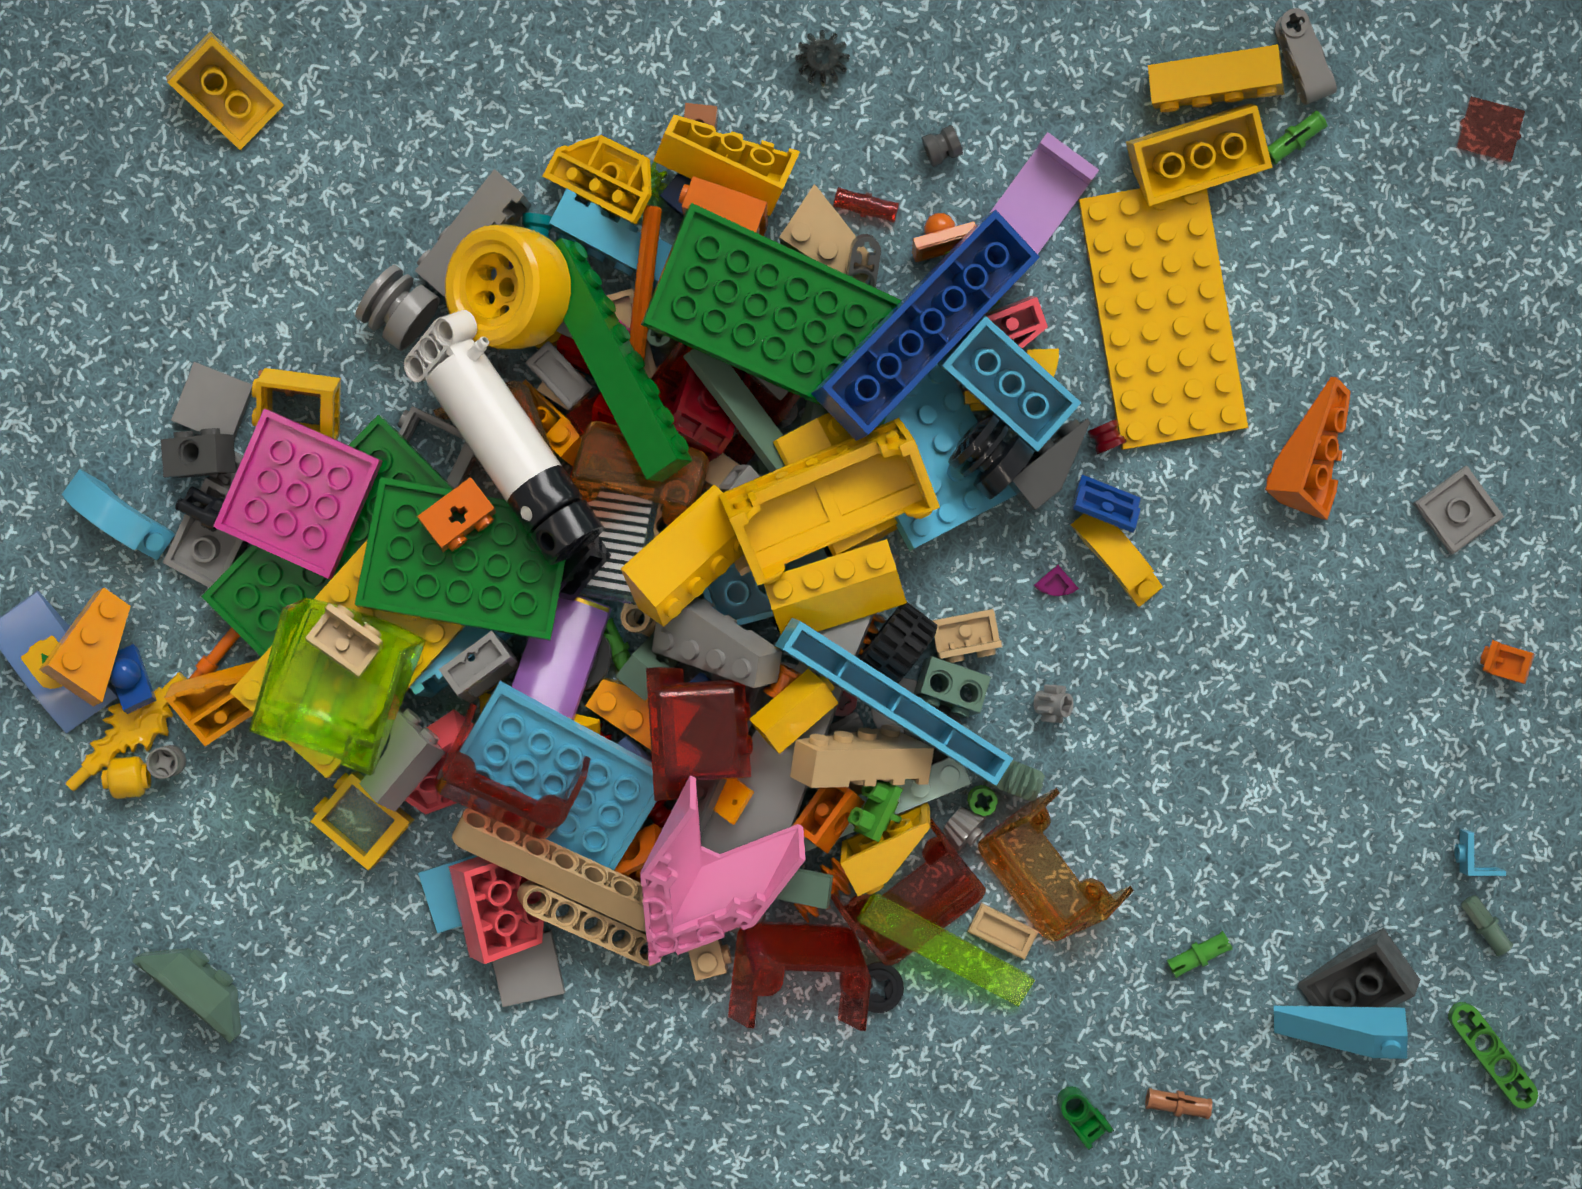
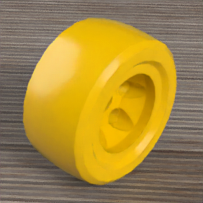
M515 225L483 226L469 233L453 251L445 276V300L449 314L467 310L474 316L477 323V333L473 338L474 342L481 337H486L489 340L488 347L496 349L529 348L547 340L563 322L571 296V277L561 250L549 238L534 230ZM509 261L513 265L512 269L509 267ZM495 268L497 271L496 278L493 280L491 277V272ZM493 292L495 300L491 304L489 302L490 294ZM509 306L510 309L505 313V309Z

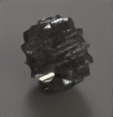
M820 30L818 40L811 33L807 35L810 45L802 42L799 43L798 49L802 54L796 55L795 60L797 63L803 64L799 68L800 75L810 72L808 83L812 84L816 77H820V86L823 87L826 85V77L829 76L833 83H837L838 76L836 72L846 74L847 68L842 63L849 62L850 55L842 53L847 47L845 42L835 45L838 37L836 33H833L828 40L825 39V31ZM823 52V56L826 53L829 54L828 63L822 64V60L817 63V54Z

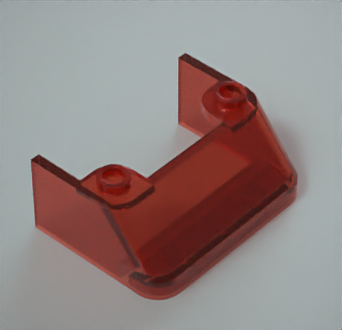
M471 703L437 772L434 782L437 792L445 798L534 838L545 839L550 837L565 821L586 780L591 758L584 756L563 799L555 795H545L536 800L476 773V765L473 759L458 751L477 708L476 705Z
M932 818L930 819V826L937 837H933L926 842L922 851V857L926 861L923 865L878 899L868 894L856 895L846 905L835 892L830 897L853 933L884 965H893L903 960L978 903L986 892L982 882Z
M757 922L751 928L739 929L733 967L729 1018L747 1028L754 1029L758 996L776 994L783 985L785 971L840 972L839 984L841 995L838 1020L859 1031H866L871 976L857 935L852 929L843 925Z

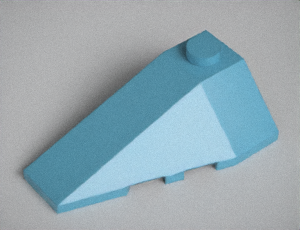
M1274 1006V1033L1371 1058L1407 1059L1408 1032L1405 1008Z

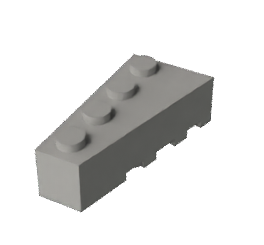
M494 169L460 211L452 224L442 231L434 247L421 255L417 261L419 266L415 271L445 297L447 266L453 251L461 240L472 231L483 226L514 225L521 218L522 214L528 210L531 203L523 193Z
M696 597L677 617L673 618L664 627L656 622L652 652L752 688L778 681L782 651L752 630L747 631L739 626L737 620L730 615L724 616L713 608L714 605L706 599Z

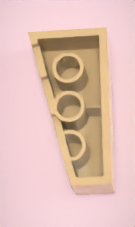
M882 725L880 729L859 728L858 732L835 731L834 735L828 736L811 734L809 738L795 740L790 777L810 788L849 787L850 782L863 786H876L877 780L890 782L892 785H904L905 779H912L916 784L924 785L929 782L934 748L900 732V728L894 725Z

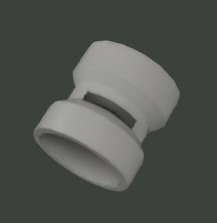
M174 745L156 748L147 757V769L152 776L160 779L178 775L186 766L185 753L181 748Z

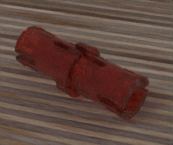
M838 187L833 207L859 213L860 217L863 218L870 216L894 223L899 203L873 197L872 193L869 192L862 194Z

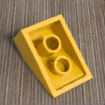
M211 31L166 76L167 83L239 150L284 106Z
M928 802L898 815L902 817L900 823L891 820L879 842L860 833L842 841L840 864L857 896L864 893L870 895L881 890L931 828L930 806Z

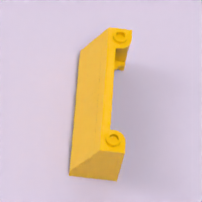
M900 418L876 427L868 436L857 441L852 437L719 494L757 586L779 580L785 570L784 564L905 513L909 517L922 519L929 516L933 510L940 508L915 439Z

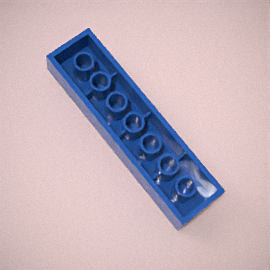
M995 209L982 218L811 394L856 441L868 436L1040 256Z

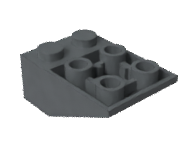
M1088 418L1082 421L1074 419L1061 427L1056 432L1060 437L1054 442L1052 439H1049L1038 452L1035 450L1033 453L1035 457L1025 465L1009 484L1017 494L1015 496L1027 511L1038 509L1062 489L1090 425Z

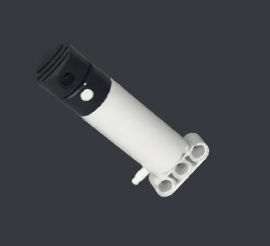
M461 310L439 317L406 356L404 369L407 376L414 382L427 381V386L528 533L532 534V540L549 565H554L568 559L593 542L604 531V526L587 501L582 500V494L484 353L489 345L488 338L481 337L474 342L473 338L477 333V323L474 316L467 310Z

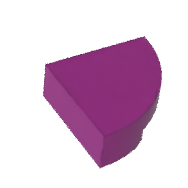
M1056 565L1033 585L1042 593L1049 594L1050 596L1069 595L1079 589L1059 565Z

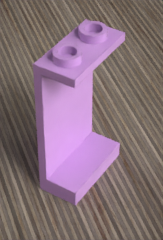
M1047 132L1037 149L991 212L996 209L1038 254L1096 176L1099 169Z

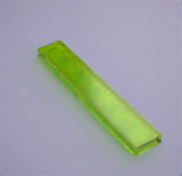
M877 893L871 894L857 917L859 923L1018 1007L1035 982L1033 976Z

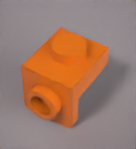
M1492 640L1490 647L1485 646L1480 664L1484 665L1483 671L1488 674L1526 684L1535 654Z

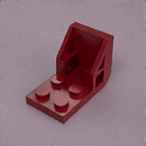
M687 363L680 387L667 395L662 404L670 410L674 417L673 424L678 434L688 443V453L692 462L680 470L690 475L722 455L732 439L735 425ZM732 366L748 387L750 376L745 371Z

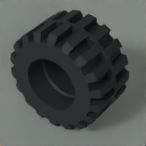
M908 602L898 606L860 656V660L894 682L899 683L927 648L936 634L938 625Z

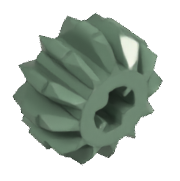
M1012 760L997 786L991 783L990 785L1025 800L1034 801L1038 794L1041 793L1045 776L1042 771Z

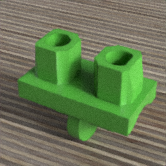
M877 780L876 786L862 787V795L868 798L863 809L858 807L852 809L847 820L854 826L853 831L879 842L890 821L900 823L902 817L894 814L899 804L898 799L903 789L889 782Z

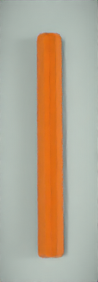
M646 205L643 212L630 324L631 338L629 340L633 349L641 355L643 360L645 358L648 328L642 326L641 323L652 298L662 214L660 207Z

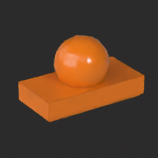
M945 213L933 214L925 223V235L913 238L912 254L915 262L948 254L975 226V222L955 226L953 219Z

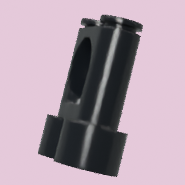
M192 486L189 488L184 499L180 498L177 501L175 509L200 521L202 527L215 532L217 528L213 526L225 498L219 497L217 499ZM199 502L207 507L202 509L192 503Z

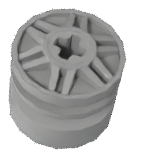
M394 264L382 272L369 286L358 305L355 317L363 323L369 321L368 327L373 331L380 329L386 324L382 338L402 351L417 339L430 322L440 304V298L422 284L410 292L414 278L408 274L403 276V270Z

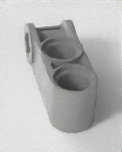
M1289 9L1278 19L1274 30L1283 52L1286 66L1295 81L1297 93L1301 92L1299 98L1304 105L1336 93L1337 86L1334 76L1328 68L1323 48L1315 35L1309 16L1302 9ZM1288 22L1290 24L1296 23L1298 28L1296 30L1294 28L1288 29L1286 24Z

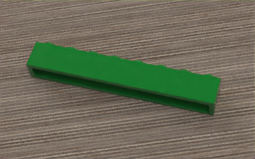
M560 238L554 244L561 250L571 277V296L568 310L563 320L646 480L663 482L692 462L688 453V443L678 434L673 424L674 417L672 413L662 404L658 396L660 394L659 388L648 377L643 368L645 367V362L641 355L633 349L629 341L631 338L630 333L619 322L615 314L616 307L614 303L603 292L600 286L602 285L601 278L591 269L586 259L588 254L585 248L578 242Z

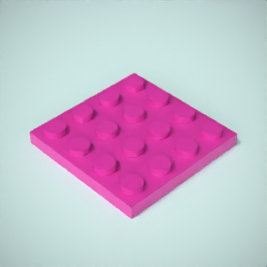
M263 409L213 527L327 579H332L383 461L273 411Z

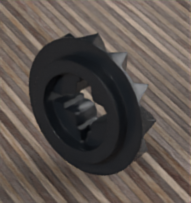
M876 961L864 965L855 975L853 992L861 1007L873 1013H884L896 1007L900 1002L904 992V984L900 973L890 964ZM871 976L877 979L878 982L890 979L884 986L886 998L880 995L879 992H871L867 995L873 987Z

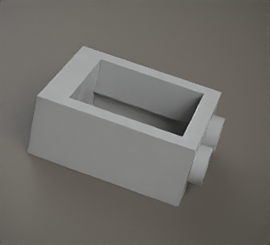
M411 406L410 411L405 410L398 422V427L401 428L399 433L408 442H410L420 419L463 439L455 426L414 406ZM466 442L446 480L454 489L467 480L477 459Z
M490 631L438 670L457 696L472 703L498 684L499 681H502L516 671L520 662L506 642L496 633ZM470 654L475 655L474 661L468 660Z

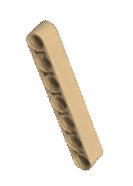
M469 807L463 812L452 834L453 842L461 849L637 930L646 931L643 893L640 882L480 808Z

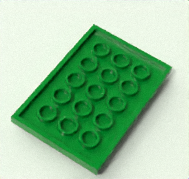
M380 477L355 606L551 641L566 560L549 565L532 540V534L526 531L506 500L486 496L496 511L492 516L494 521L479 532L475 528L465 537L468 540L458 549L451 551L448 548L443 552L419 522L417 516L452 490ZM457 511L453 512L454 520L451 523L454 521H459L461 524L464 523L466 511L463 514H459Z

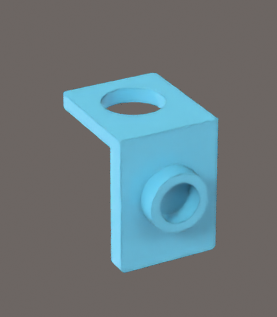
M1459 829V844H1456L1454 849L1455 860L1459 863V872L1467 876H1506V871L1498 867H1474V832Z

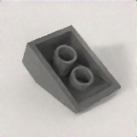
M1382 928L1351 945L1300 981L1298 986L1312 1006L1394 1007L1415 996L1421 979L1386 930Z

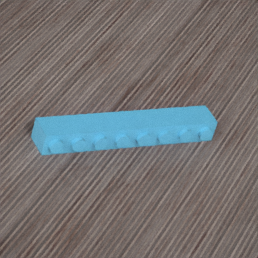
M791 618L774 645L993 785L997 786L1013 760L1005 752L797 619Z

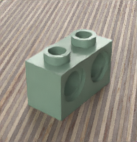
M931 656L923 661L914 694L935 708H939L941 704L951 708V714L962 718H969V715L981 712L991 676ZM932 676H937L942 681L940 692H936L931 688L930 680ZM962 686L968 687L972 693L969 703L963 701L960 696Z

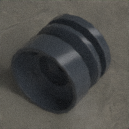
M993 412L980 422L974 424L964 434L948 461L954 468L959 467L966 461L960 471L964 477L978 469L980 472L976 476L973 485L989 499L997 496L1014 480L1035 451L1019 435L1005 443L1003 439L1010 427L1003 423L994 430L1000 418Z

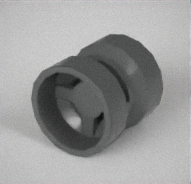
M952 125L942 128L940 134L933 135L930 133L921 138L928 159L933 167L942 164L943 160L948 156L956 158L963 155L959 138Z

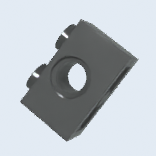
M220 428L201 429V435L193 436V431L173 432L174 438L161 439L163 477L189 478L236 473L233 435L220 434Z

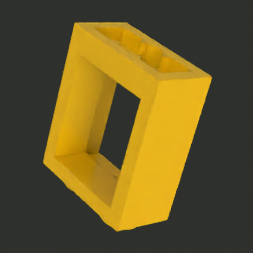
M264 368L259 378L254 379L252 397L256 398V407L252 413V426L257 425L263 409L273 411V388L320 394V425L297 423L335 440L338 439L340 434L341 378Z

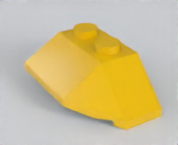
M603 135L588 138L570 146L558 147L542 176L632 224L638 223L652 196L650 159Z

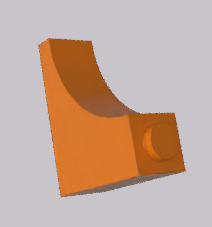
M695 176L692 177L690 185L684 184L678 201L682 203L684 215L688 206L693 203L765 236L768 227L766 201Z

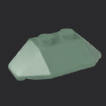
M190 948L149 951L138 955L132 961L218 1032L226 1041L231 1043L241 1034L238 990L232 984L233 979L225 971L220 969L216 971L208 964L209 959L197 949L192 951Z

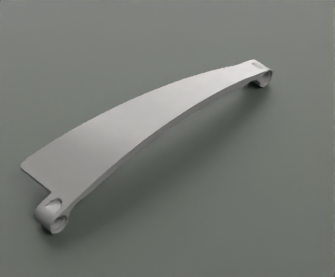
M892 553L897 569L899 556ZM874 614L820 631L819 633L857 657ZM801 662L795 668L801 674L810 669ZM810 669L815 675H817L818 677L820 676L818 673ZM832 683L835 687L832 694L839 703L844 690ZM838 704L798 739L809 738L811 734L826 736ZM756 730L731 772L734 777L752 789L754 794L735 825L730 824L713 810L701 837V846L722 854L789 828L795 823L807 789L806 785L790 777L795 741L778 754L764 741ZM765 913L755 926L745 930L739 927L730 932L756 942L766 920Z

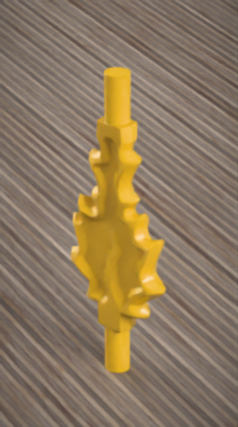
M178 672L163 688L158 687L154 691L157 701L129 714L123 711L121 703L108 707V711L112 712L113 715L104 718L103 721L111 724L113 728L105 731L106 736L104 738L90 742V745L94 748L93 753L85 756V760L81 764L82 767L66 781V785L72 791H76L91 775L95 776L103 767L108 768L109 762L114 759L116 754L119 752L125 753L127 747H130L131 752H134L137 745L142 744L148 752L158 734L168 736L169 731L166 718H172L173 713L168 706L169 703L165 700V696L172 683L183 681L187 678Z

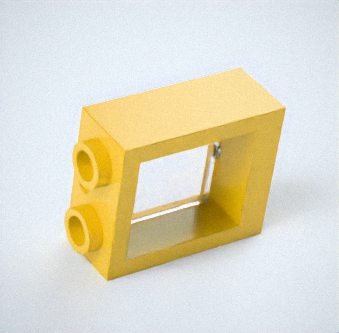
M358 771L352 772L350 775L345 772L334 784L333 787L336 789V792L331 798L328 799L325 796L315 806L313 812L316 815L310 822L369 871L376 866L415 819L400 807L396 811H392L377 804L359 784L364 776Z

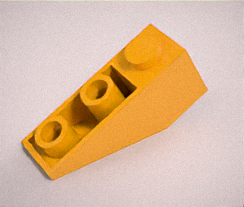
M526 379L512 393L545 442L577 471L599 448Z

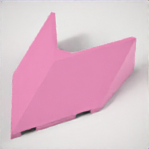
M690 775L640 872L649 966L661 962V957L673 952L679 955L725 937L726 932L741 927L745 930L755 926L805 861L803 826L796 824L722 854L701 846L696 777Z

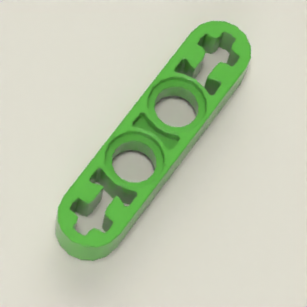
M1466 1002L1454 1004L1449 1010L1448 1020L1464 1043L1513 1105L1521 1109L1532 1107L1538 1099V1090L1474 1006ZM1461 1010L1466 1013L1471 1012L1468 1015V1019L1477 1028L1471 1031L1462 1021L1458 1023L1457 1021L1460 1019L1458 1013ZM1481 1034H1488L1491 1038L1490 1047L1484 1051L1477 1050L1475 1046L1476 1038ZM1501 1059H1506L1510 1063V1070L1504 1076H1498L1494 1071L1495 1064ZM1515 1080L1518 1085L1527 1089L1525 1092L1527 1098L1522 1100L1520 1097H1517L1515 1099L1518 1091L1510 1082Z

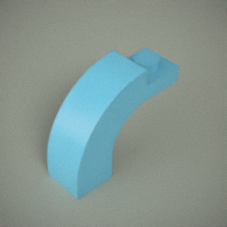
M81 469L78 470L62 493L64 499L95 526L129 548L137 549L155 560L159 559L175 536L173 531L128 505L115 495L107 484Z

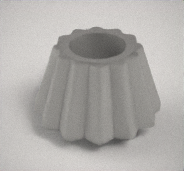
M961 807L949 819L943 831L954 848L960 851L967 843L972 846L983 833L980 827L983 825L986 817Z

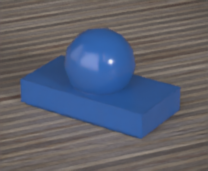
M132 644L117 651L109 680L115 686L123 711L129 714L157 700L138 648Z

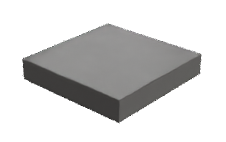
M194 362L171 421L199 432L201 429L220 428V434H230L235 439L252 396V384Z
M1468 466L1462 467L1413 503L1449 554H1454L1504 518L1501 511Z
M552 930L543 932L541 944L492 961L502 1007L561 995L566 992Z

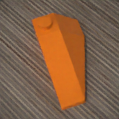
M1337 377L1329 379L1276 458L1272 471L1267 477L1265 488L1279 503L1328 520L1337 492L1338 480L1332 479L1334 461H1341L1342 451L1339 450L1337 437L1338 433L1346 429L1351 391Z

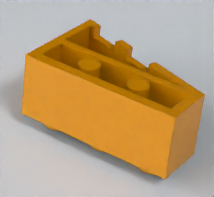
M106 588L95 592L39 670L90 705L95 706L102 703L131 606Z
M258 660L171 684L165 700L204 746H207L254 715L230 691Z
M604 678L585 706L663 759H666L702 704L660 693L657 695L654 692L644 701L622 682Z

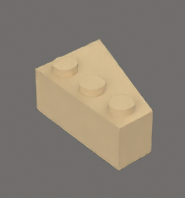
M814 184L780 235L779 241L782 245L846 274L850 246L856 236ZM864 246L858 247L857 250L862 254V263L858 264L855 262L854 267L865 266L872 269V265H867L866 263L869 252ZM864 273L856 274L853 277L864 283H867L870 279Z

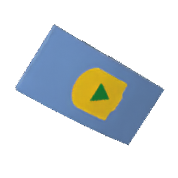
M37 590L0 617V651L44 709L67 734L118 698V694L115 688L108 682L103 702L92 706L39 670L70 626Z

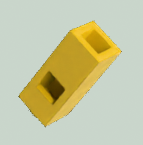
M807 669L749 720L764 741L780 754L838 704V701L832 694L835 687L824 676L820 675L818 677L810 669Z

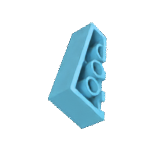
M566 188L549 222L555 232L559 234L557 239L564 238L580 243L583 247L587 248L588 256L600 262L607 258L616 263L614 266L616 270L631 277L633 272H637L641 238L638 228L621 217H615V219L609 217L610 214L593 202L584 204L578 201L576 198L577 194ZM661 239L658 240L653 289L657 286L672 245Z

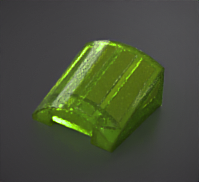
M305 597L283 607L249 731L277 742L285 739L341 760L340 765L371 776L375 772L426 640L393 623L347 608L354 614V621L361 626L367 623L382 635L380 639L383 641V649L359 679L305 641V637L325 613V607L329 603Z

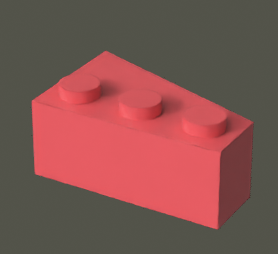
M1029 296L985 314L1021 348H1024L1048 328L1038 298L1035 296Z

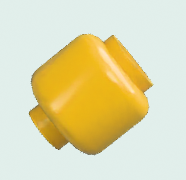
M137 756L114 758L109 762L107 770L102 771L103 789H109L111 796L115 799L141 797L146 789L151 787V774L147 769V765Z

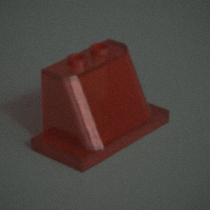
M646 668L654 800L678 799L689 776L695 777L696 781L750 778V754L753 751V741L751 736L748 735L747 721L751 717L749 703L746 702L745 685L733 680L684 683L683 668Z

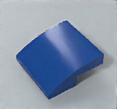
M1082 474L1076 486L1073 509L1134 533L1141 509L1138 508L1141 498Z

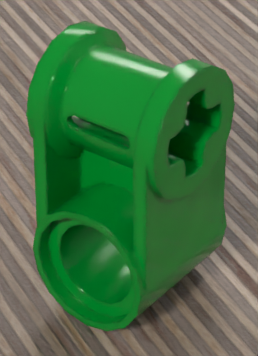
M1070 1086L1060 1091L1057 1097V1104L1064 1118L1072 1126L1071 1128L1088 1150L1093 1148L1092 1143L1106 1132L1112 1133L1114 1131L1098 1108L1093 1106L1079 1088ZM1073 1098L1081 1100L1078 1108L1074 1110L1066 1109V1104L1069 1100Z

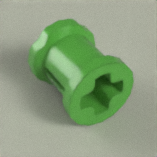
M978 785L972 788L968 794V805L975 814L988 816L996 810L998 799L991 788L985 785ZM979 793H983L985 797H991L987 800L988 806L986 808H982L980 804L976 806L974 804L978 801L977 795Z

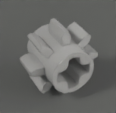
M1045 684L1044 691L1040 690L1036 693L1034 697V710L1036 713L1042 714V722L1063 723V717L1070 716L1074 703L1072 696L1065 693L1066 686Z

